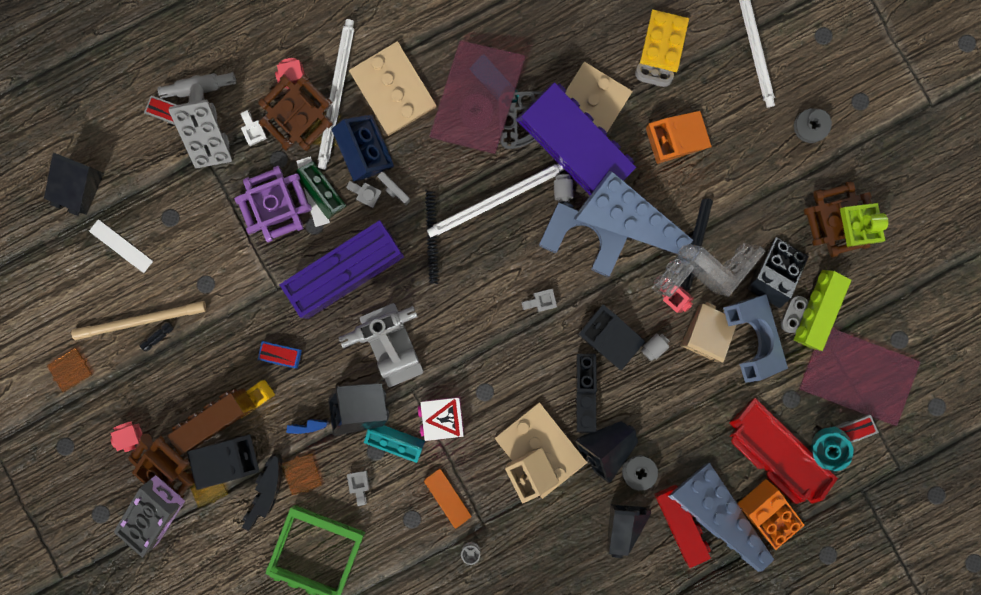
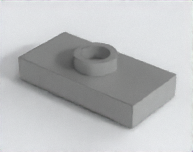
M384 172L377 176L387 187L385 191L392 198L397 196L405 205L410 202V198Z

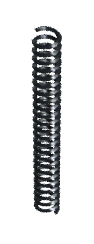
M425 189V192H427L425 193L427 196L425 197V203H427L425 210L428 211L426 212V226H428L426 229L428 230L433 227V225L429 224L437 223L430 220H436L437 218H431V216H436V214H429L436 212V210H428L436 208V206H429L436 204L429 202L436 201V199H429L436 196L427 194L436 192ZM428 234L427 245L430 246L427 247L429 249L427 256H429L428 264H431L428 265V268H430L428 269L430 272L428 273L430 276L428 277L430 279L428 282L438 284V282L433 281H439L438 278H434L439 277V275L435 274L439 273V271H434L439 268L432 267L439 265L438 263H432L439 261L438 259H432L438 258V256L433 255L438 254V252H432L438 250V248H430L438 246L437 244H430L437 243V240L431 239H437L438 237L430 238Z

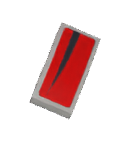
M150 96L144 113L175 125L169 113V107L176 106V104Z
M869 414L851 422L847 421L835 426L849 436L851 443L879 433L872 416Z

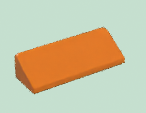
M440 468L424 478L423 481L455 529L472 517Z

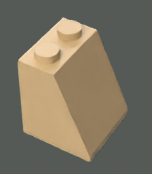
M708 302L699 304L680 346L714 362L723 363L736 325L728 326L724 310L720 312L716 310L717 307Z

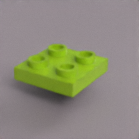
M878 203L840 208L847 247L885 241L884 230L888 227V218L886 214L880 213Z

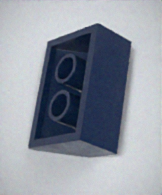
M372 114L344 119L332 128L353 181L369 178L394 167Z

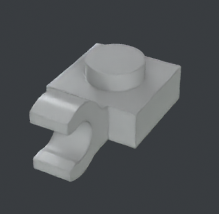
M349 181L346 187L348 190L358 194L357 201L373 209L382 191L367 183L360 187Z
M553 289L534 293L533 300L522 302L523 310L537 307V311L541 312L557 308Z
M367 471L347 474L350 494L356 493L358 506L366 505L367 500L364 491L370 490Z

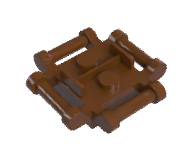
M283 74L280 78L281 81L264 98L258 101V104L268 112L258 124L262 128L265 127L282 144V148L285 151L290 149L296 141L305 151H308L311 148L310 145L327 128L333 125L332 121L325 115V111L333 102L329 98L326 99L309 81L310 78L306 74L296 84ZM288 86L290 88L289 92L272 107L270 105L271 101ZM303 86L322 104L320 107L302 90ZM273 118L291 135L290 139L287 140L270 122ZM320 119L322 123L304 139L303 136Z
M852 181L846 182L843 186L823 191L821 189L814 191L816 206L803 209L809 221L813 236V246L827 243L831 257H836L840 253L859 248H870V244L847 247V244L836 246L835 241L845 239L840 208L857 206L858 201H862L863 205L871 204V192L856 196L855 185ZM842 193L847 194L848 198L824 204V198Z
M143 434L140 437L138 446L128 457L129 461L135 466L132 474L143 484L156 475L183 499L184 493L194 484L193 475L187 474L184 471L190 462L187 459H183L166 444L162 436L158 437L154 443L149 434ZM179 480L182 484L178 490H175L173 486Z

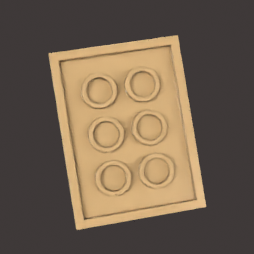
M398 41L349 70L388 136L437 107Z
M584 62L565 94L570 99L574 98L580 104L579 108L584 113L587 112L594 119L593 123L597 127L600 126L608 132L633 91Z
M540 402L495 437V440L512 461L536 449L543 448L559 483L540 495L542 499L587 464V461Z

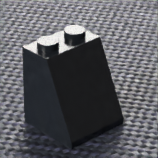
M53 153L44 199L51 201L49 205L61 209L62 206L68 208L67 212L79 216L82 213L87 215L104 173Z
M382 384L338 386L334 389L328 399L333 436L382 427L388 421L389 410L385 407L386 392L383 390Z

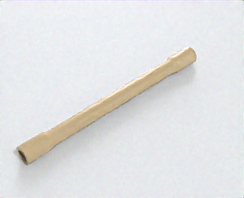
M199 301L177 308L95 326L72 329L71 334L73 340H80L98 334L175 317L203 313L207 311L205 301Z

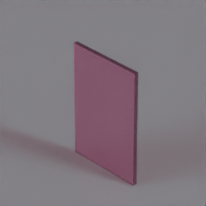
M460 41L429 137L496 154L526 57L475 43Z
M832 328L823 351L813 350L799 389L897 426L916 377L920 361Z

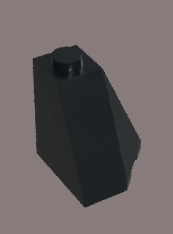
M620 421L596 430V433H589L578 437L575 442L579 453L583 458L587 457L594 472L610 483L637 445L638 440L634 427Z
M610 504L607 551L609 554H612V557L623 558V555L629 556L651 515L649 507Z

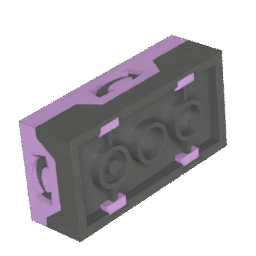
M155 475L139 488L114 533L143 558L159 543L185 503V500Z

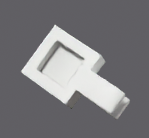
M248 110L240 113L246 124L241 129L249 146L268 139L264 129L258 124L259 120L254 122Z

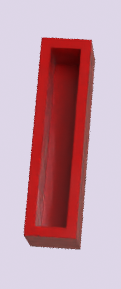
M673 485L654 495L687 566L692 568L711 559L709 555L711 549L707 541L703 542L700 536L703 534L702 529L698 523H694L692 518L694 516L689 511L682 509L677 501L668 497L669 494L678 488L676 485Z

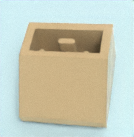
M542 447L507 463L505 467L522 504L542 495L559 483Z

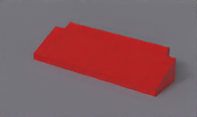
M753 398L729 422L736 429L730 435L732 437V444L758 469L764 468L767 471V478L794 504L804 502L806 499L811 504L823 501L838 478L830 470L821 468L816 463L813 454L756 398Z

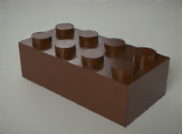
M235 388L232 391L225 392L219 396V400L207 404L203 407L204 410L192 414L187 418V421L172 428L173 432L167 436L178 454L182 455L187 453V451L197 448L256 409L245 389L237 391Z

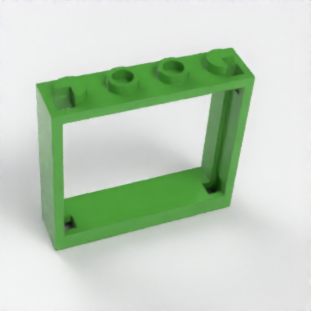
M293 505L289 510L265 574L274 578V581L282 580L287 582V585L290 587L306 589V592L311 595H342L365 532ZM295 518L355 541L337 589L277 567Z

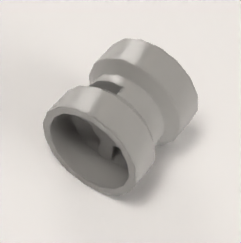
M467 542L463 545L461 558L464 563L473 565L479 561L481 551L478 544Z

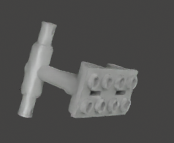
M234 72L218 76L214 73L203 76L194 75L191 78L177 80L172 85L158 87V94L161 99L176 95L180 98L189 96L188 103L169 107V113L195 168L232 161L228 137L226 133H221L217 123L215 106L213 103L205 100L204 93L216 91L222 86L236 84Z
M395 303L361 316L360 321L362 324L356 326L355 331L338 337L340 342L348 339V341L341 343L343 349L357 342L365 343L368 341L377 359L379 371L382 377L385 378L388 387L423 374V369L403 324L418 318L416 312L408 315L415 311L414 306L398 312Z

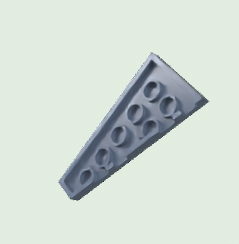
M611 171L606 174L574 217L576 220L679 255H683L693 239Z
M710 463L704 464L668 495L670 499L677 501L682 509L689 511L695 516L696 520L713 535L726 542L730 549L738 552L741 558L756 571H763L774 560Z

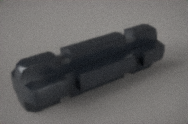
M164 322L161 328H157L147 337V340H143L139 344L140 348L145 352L149 351L153 347L152 345H156L166 336V333H170L174 329L173 325L170 322Z

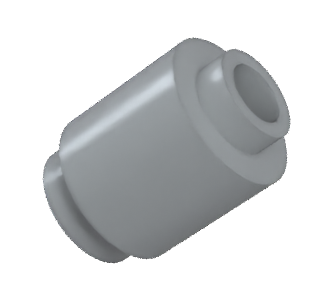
M567 174L555 176L554 199L558 200V203L561 204L563 202L570 203V200L574 198L571 176Z
M656 333L643 345L644 348L641 352L652 362L670 348L668 345L670 341L663 334L659 336Z

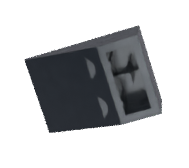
M776 237L754 272L747 289L758 296L766 294L771 304L781 308L791 299L809 256Z
M603 304L599 306L577 333L581 339L620 371L645 343L635 331Z
M250 434L187 451L196 490L260 472Z

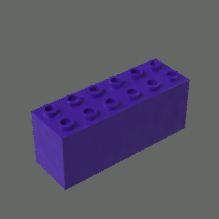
M554 82L549 85L515 119L589 195L594 192L609 171L624 181L636 168L633 165L634 160L629 155H624L620 151L621 147L617 142L608 139L606 136L607 132L602 127H597L593 123L594 119L587 112L584 113L579 108L580 104L574 98L570 99L565 94L567 92L566 89L559 83L556 84Z
M379 220L279 285L299 317L309 319L405 256L385 225Z

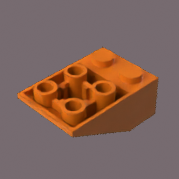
M700 111L665 118L649 123L646 127L657 164L712 147Z
M767 479L737 503L748 519L775 550L804 526L780 491Z

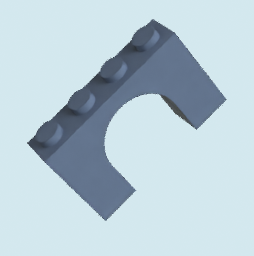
M567 202L558 203L539 246L556 254L569 229L575 226H587L595 231L600 241L598 254L590 270L609 277L627 237L576 220L574 217L578 211L573 209V205Z
M766 294L723 308L728 326L747 322L754 328L758 337L759 346L756 356L740 364L745 383L760 381L788 369Z

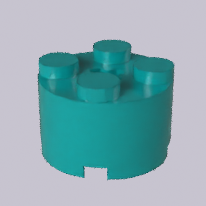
M828 427L818 431L811 442L813 457L816 463L823 469L840 471L849 466L852 461L854 449L851 440L844 431L837 427ZM830 447H833V448H835L836 450H835V451H832L831 449L829 450V448H830Z

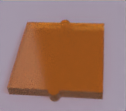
M77 348L47 365L54 377L53 381L57 382L62 392H66L93 375L86 364L87 361L82 358Z
M312 453L302 457L296 456L295 459L282 463L292 495L304 491L307 493L310 489L322 486Z

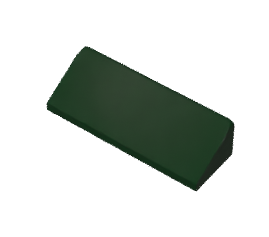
M314 161L298 168L295 174H299L301 179L299 182L327 219L332 218L346 207V204Z

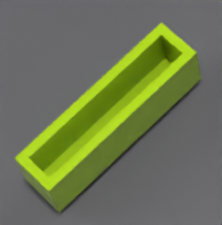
M821 271L807 308L803 313L800 325L796 330L794 341L811 349L823 351L851 279L835 271Z

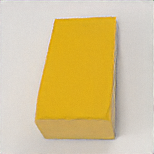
M266 380L258 382L246 391L256 408L275 396Z

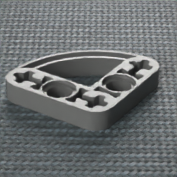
M543 91L507 92L500 96L498 107L500 144L505 149L520 148L535 140L530 134L518 139L517 121L515 119L517 118V110H525L528 107L522 105L521 98L529 96L533 102L535 100L534 95L538 97ZM506 96L509 97V100H515V96H519L517 101L519 107H515L516 103H510L509 107H506L502 100H505ZM507 115L513 118V124L509 127L503 124V118ZM503 129H514V132H510V138H514V142H511L510 146H507V142L503 141V139L507 138V132L503 133Z

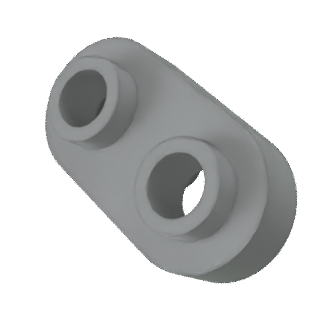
M640 63L635 71L638 80L662 87L669 86L674 78L673 71Z
M796 296L789 300L781 319V327L785 332H796L808 305L806 298ZM798 302H800V303L802 304V308H801V309H798V308H797V303H798ZM791 320H794L795 325L793 327H791L789 324Z

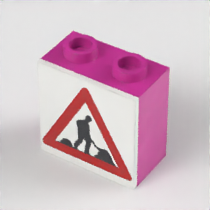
M460 397L420 402L418 415L423 420V425H420L421 436H424L425 441L464 436Z

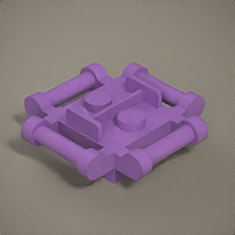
M278 165L273 167V170L253 178L247 177L243 179L247 191L245 194L234 199L236 204H239L247 225L246 230L248 234H253L262 229L267 243H269L276 237L294 230L304 229L298 215L311 211L312 207L308 204L299 182L301 180L299 174L284 178L282 170ZM277 177L274 181L253 188V185ZM292 183L301 207L295 208L287 187L288 184ZM247 200H249L251 204L252 210L257 220V224H254L250 211L246 204ZM290 218L294 221V223L271 232L269 231L268 227L271 225H276Z

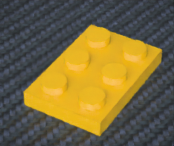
M652 9L640 64L677 72L689 18Z

